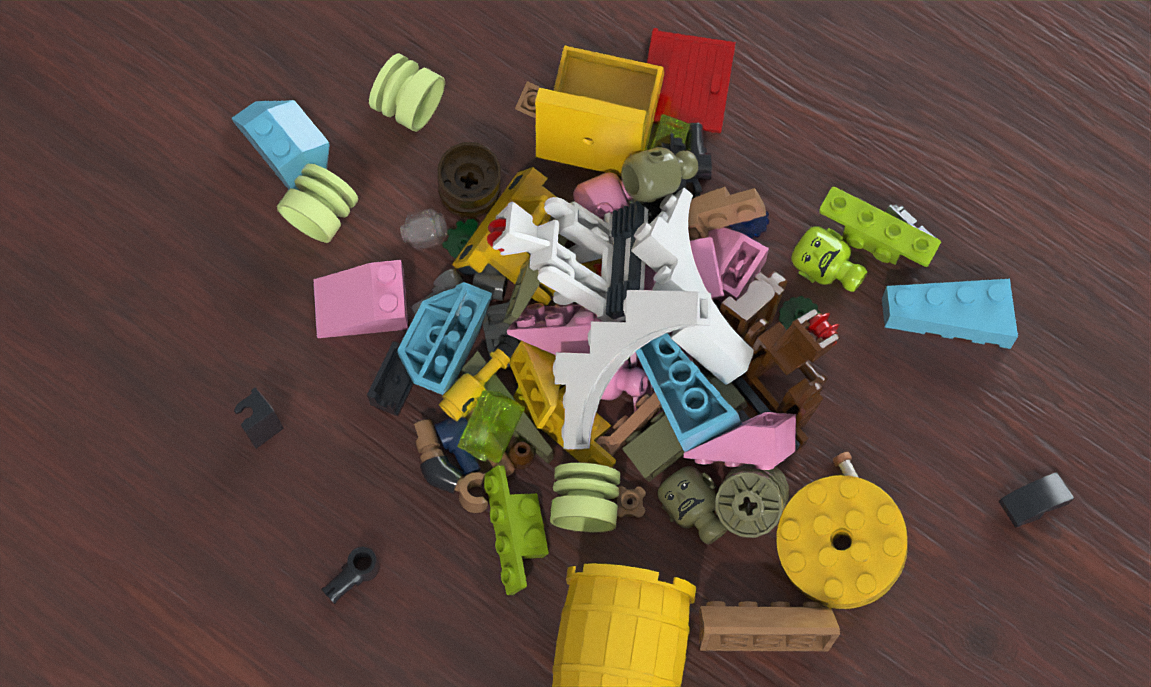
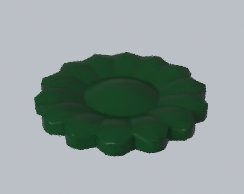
M803 296L798 298L791 297L789 301L783 303V307L779 310V322L787 330L793 321L815 309L819 314L821 312L817 310L818 305L812 303L810 298L805 299Z

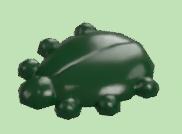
M467 219L465 224L462 221H457V228L455 230L451 228L447 230L449 237L447 241L442 243L443 248L447 249L449 254L456 259L477 230L478 223L474 219Z

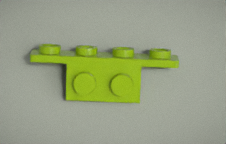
M836 187L830 189L819 210L820 214L845 226L842 236L850 246L857 249L863 248L873 253L876 259L884 263L890 262L896 265L899 257L903 255L924 267H928L941 244L939 239Z
M497 465L485 474L484 488L488 494L491 508L490 520L494 525L496 535L495 548L501 562V580L505 585L506 594L514 595L527 587L522 559L543 558L549 552L537 493L510 494L505 466Z

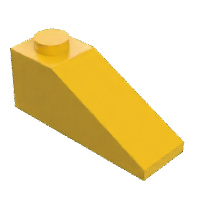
M521 340L511 356L509 364L536 427L542 429L557 405L560 384H555V376L553 374V363L556 360V355Z

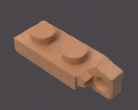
M649 393L645 394L636 403L637 410L630 417L625 415L613 426L615 432L611 436H600L596 443L613 456L622 446L627 444L625 441L633 433L641 430L662 409L656 393L652 396Z

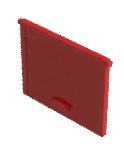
M653 28L647 63L664 68V77L653 123L686 128V125L689 123H700L703 125V131L721 133L736 42L659 31L658 28Z

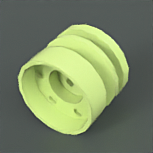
M397 53L385 63L373 84L369 98L370 108L378 112L382 111V114L387 117L395 115L396 122L417 132L427 124L439 105L444 92L445 79L425 67L419 70L418 63L408 60L407 57Z
M308 163L301 171L302 176L299 175L294 181L299 190L289 189L278 203L277 209L298 230L320 242L328 243L341 227L337 216L347 217L350 213L349 208L354 207L358 202V196L346 182L332 172L318 165Z
M566 463L555 467L554 476L558 481L554 482L553 490L563 496L552 500L550 523L556 527L580 532H607L616 529L618 505L608 499H614L619 496V488L616 485L620 484V472L608 466L592 463Z

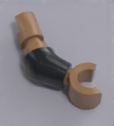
M422 420L415 423L418 435L415 443L418 452L422 454L420 457L422 461L420 469L425 480L430 486L449 493L459 492V502L468 512L481 513L485 511L488 506L486 499L483 496L473 497L468 493L470 488L482 486L485 474L478 472L463 477L464 472L449 463L448 457L443 455L441 449H438L440 443L432 420Z

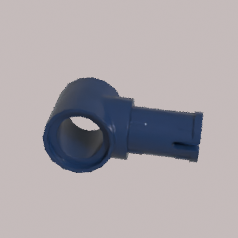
M450 417L434 424L444 449H449L450 453H454L464 472V476L479 472L481 466L471 447L473 443L471 438L474 436L466 418L461 417L458 421H455Z

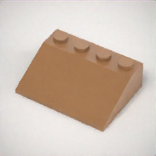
M721 601L707 602L706 606H701L699 611V651L828 652L840 635V627L831 607H822L821 602H805L803 607H790L789 602H772L771 607H758L757 602L745 601L739 602L738 607L726 606V603Z

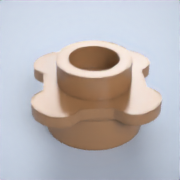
M623 486L618 487L619 496L616 497L618 505L617 516L642 517L645 514V508L643 507V498L646 496L645 490L642 487H636L635 489H626ZM631 499L633 503L629 505L627 500Z

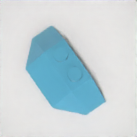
M294 100L255 101L232 117V121L288 190H299L294 181L299 175L302 176L301 171L306 164H315L327 170L330 144Z
M463 282L456 285L453 289L443 291L422 301L397 350L414 384L441 395L449 390L455 383L478 337L492 293Z

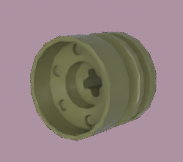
M755 464L733 467L726 475L715 497V508L720 522L730 532L741 537L756 538L769 533L777 525L788 501L789 485L784 474L776 466L770 470L756 469ZM746 497H749L751 502H756L754 507H751L749 502H744Z

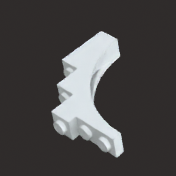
M685 188L675 195L666 196L660 204L662 209L660 214L650 224L647 222L643 223L634 234L636 240L631 251L656 272L654 276V281L656 282L652 289L655 291L708 292L697 270L690 246L688 215L693 195ZM712 299L710 326L682 328L673 331L671 339L725 385L748 370L754 350L725 320Z
M627 290V297L623 304L626 322L591 321V329L588 333L590 354L556 352V360L553 363L555 384L566 385V392L563 395L565 421L561 431L564 441L563 449H590L591 430L600 399L618 369L638 349L650 341L678 329L693 326H710L711 293L700 291Z

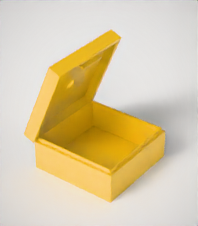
M564 46L554 91L539 88L535 100L536 157L605 173L611 172L621 176L624 161L635 153L647 150L663 82L664 68L662 66Z

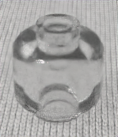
M425 208L408 213L405 217L404 225H401L400 228L404 242H409L416 250L440 245L448 232L443 214L441 212L437 213L433 208Z

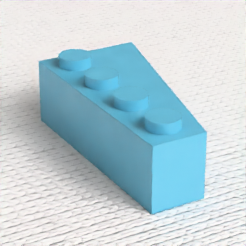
M1010 279L887 286L882 297L886 328L921 334L928 332L950 339L954 337L963 338L979 344H985V342L1000 345L999 347L1011 349L1018 338Z
M668 333L650 341L636 351L684 452L742 425L740 417L734 408L727 403L720 392L705 378L698 367L684 354Z

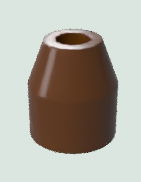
M518 441L511 446L509 458L514 467L526 469L531 466L534 460V449L530 443ZM518 449H526V453L521 454L518 452Z

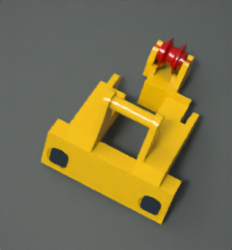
M534 167L517 172L452 265L463 275L467 276L481 273L489 263L516 284L521 266L530 259L531 255L527 252L501 255L498 249H493L487 243V236L490 234L488 225L491 221L496 220V216L512 201L533 216L532 223L536 226L549 222L550 215L545 212L544 204L547 199L556 196L542 186L547 178ZM602 258L593 260L590 263H581L601 277ZM540 283L531 298L538 303L548 305L551 301L550 296H554L556 291Z

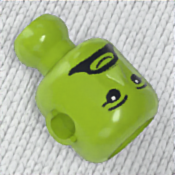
M820 226L811 227L802 236L791 256L793 265L800 270L799 274L810 280V282L814 283L816 281L822 285H828L837 279L850 292H855L867 275V270L860 264H853L848 261L851 250L848 244L843 241V236L830 228L826 230Z

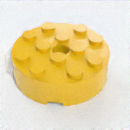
M842 475L816 480L803 487L791 498L779 520L776 542L779 559L785 573L801 593L814 602H821L823 606L836 609H851L870 604L885 595L902 573L907 557V531L903 516L893 499L880 487L867 480ZM840 535L847 536L852 541L851 546L846 550H837L833 546L835 539Z

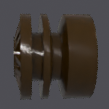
M462 142L451 146L442 155L438 164V193L443 206L447 210L461 218H477L487 214L492 209L500 196L501 166L496 155L488 147L476 142ZM468 182L474 184L471 186V189L465 188L468 185Z

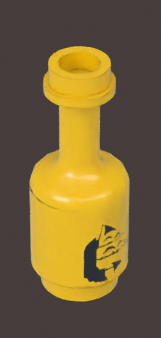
M497 348L494 352H491L490 356L492 359L476 375L463 374L442 396L443 400L439 403V406L453 420L458 421L461 417L465 418L487 395V391L484 388L485 383L500 367L503 369L508 367L507 365L511 360L502 350Z

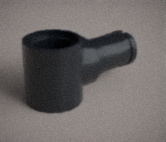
M689 123L686 125L685 151L692 152L698 161L697 180H711V153H707V149L704 147L703 125L700 123Z
M357 547L352 550L348 556V562L341 567L343 571L321 589L334 604L355 584L359 586L363 581H370L377 576L380 569L379 561L371 549ZM366 557L372 560L371 566L367 570L360 571L356 569V564L361 558Z

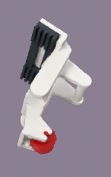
M549 198L545 201L544 210L557 220H552L540 226L532 223L533 216L512 201L496 216V220L489 223L488 230L490 234L487 236V243L493 249H498L501 255L529 252L531 254L529 268L533 271L538 269V280L556 291L553 296V301L556 304L568 305L576 302L597 314V318L603 322H621L626 320L623 304L627 297V290H644L645 262L631 251L636 240L634 237L635 232L643 223H648V209L638 201L634 202V205L632 203L629 204V207L624 206L623 209L614 210L613 214L610 212L604 214L603 221L575 201L568 203L562 198ZM558 233L576 243V245L566 249L558 243ZM602 258L601 277L581 263Z

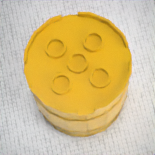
M596 563L584 564L583 572L576 573V566L568 567L566 581L569 589L561 613L553 666L552 687H681L687 640L689 637V606L694 603L696 586L677 577H674L673 584L658 581L659 572L629 566Z

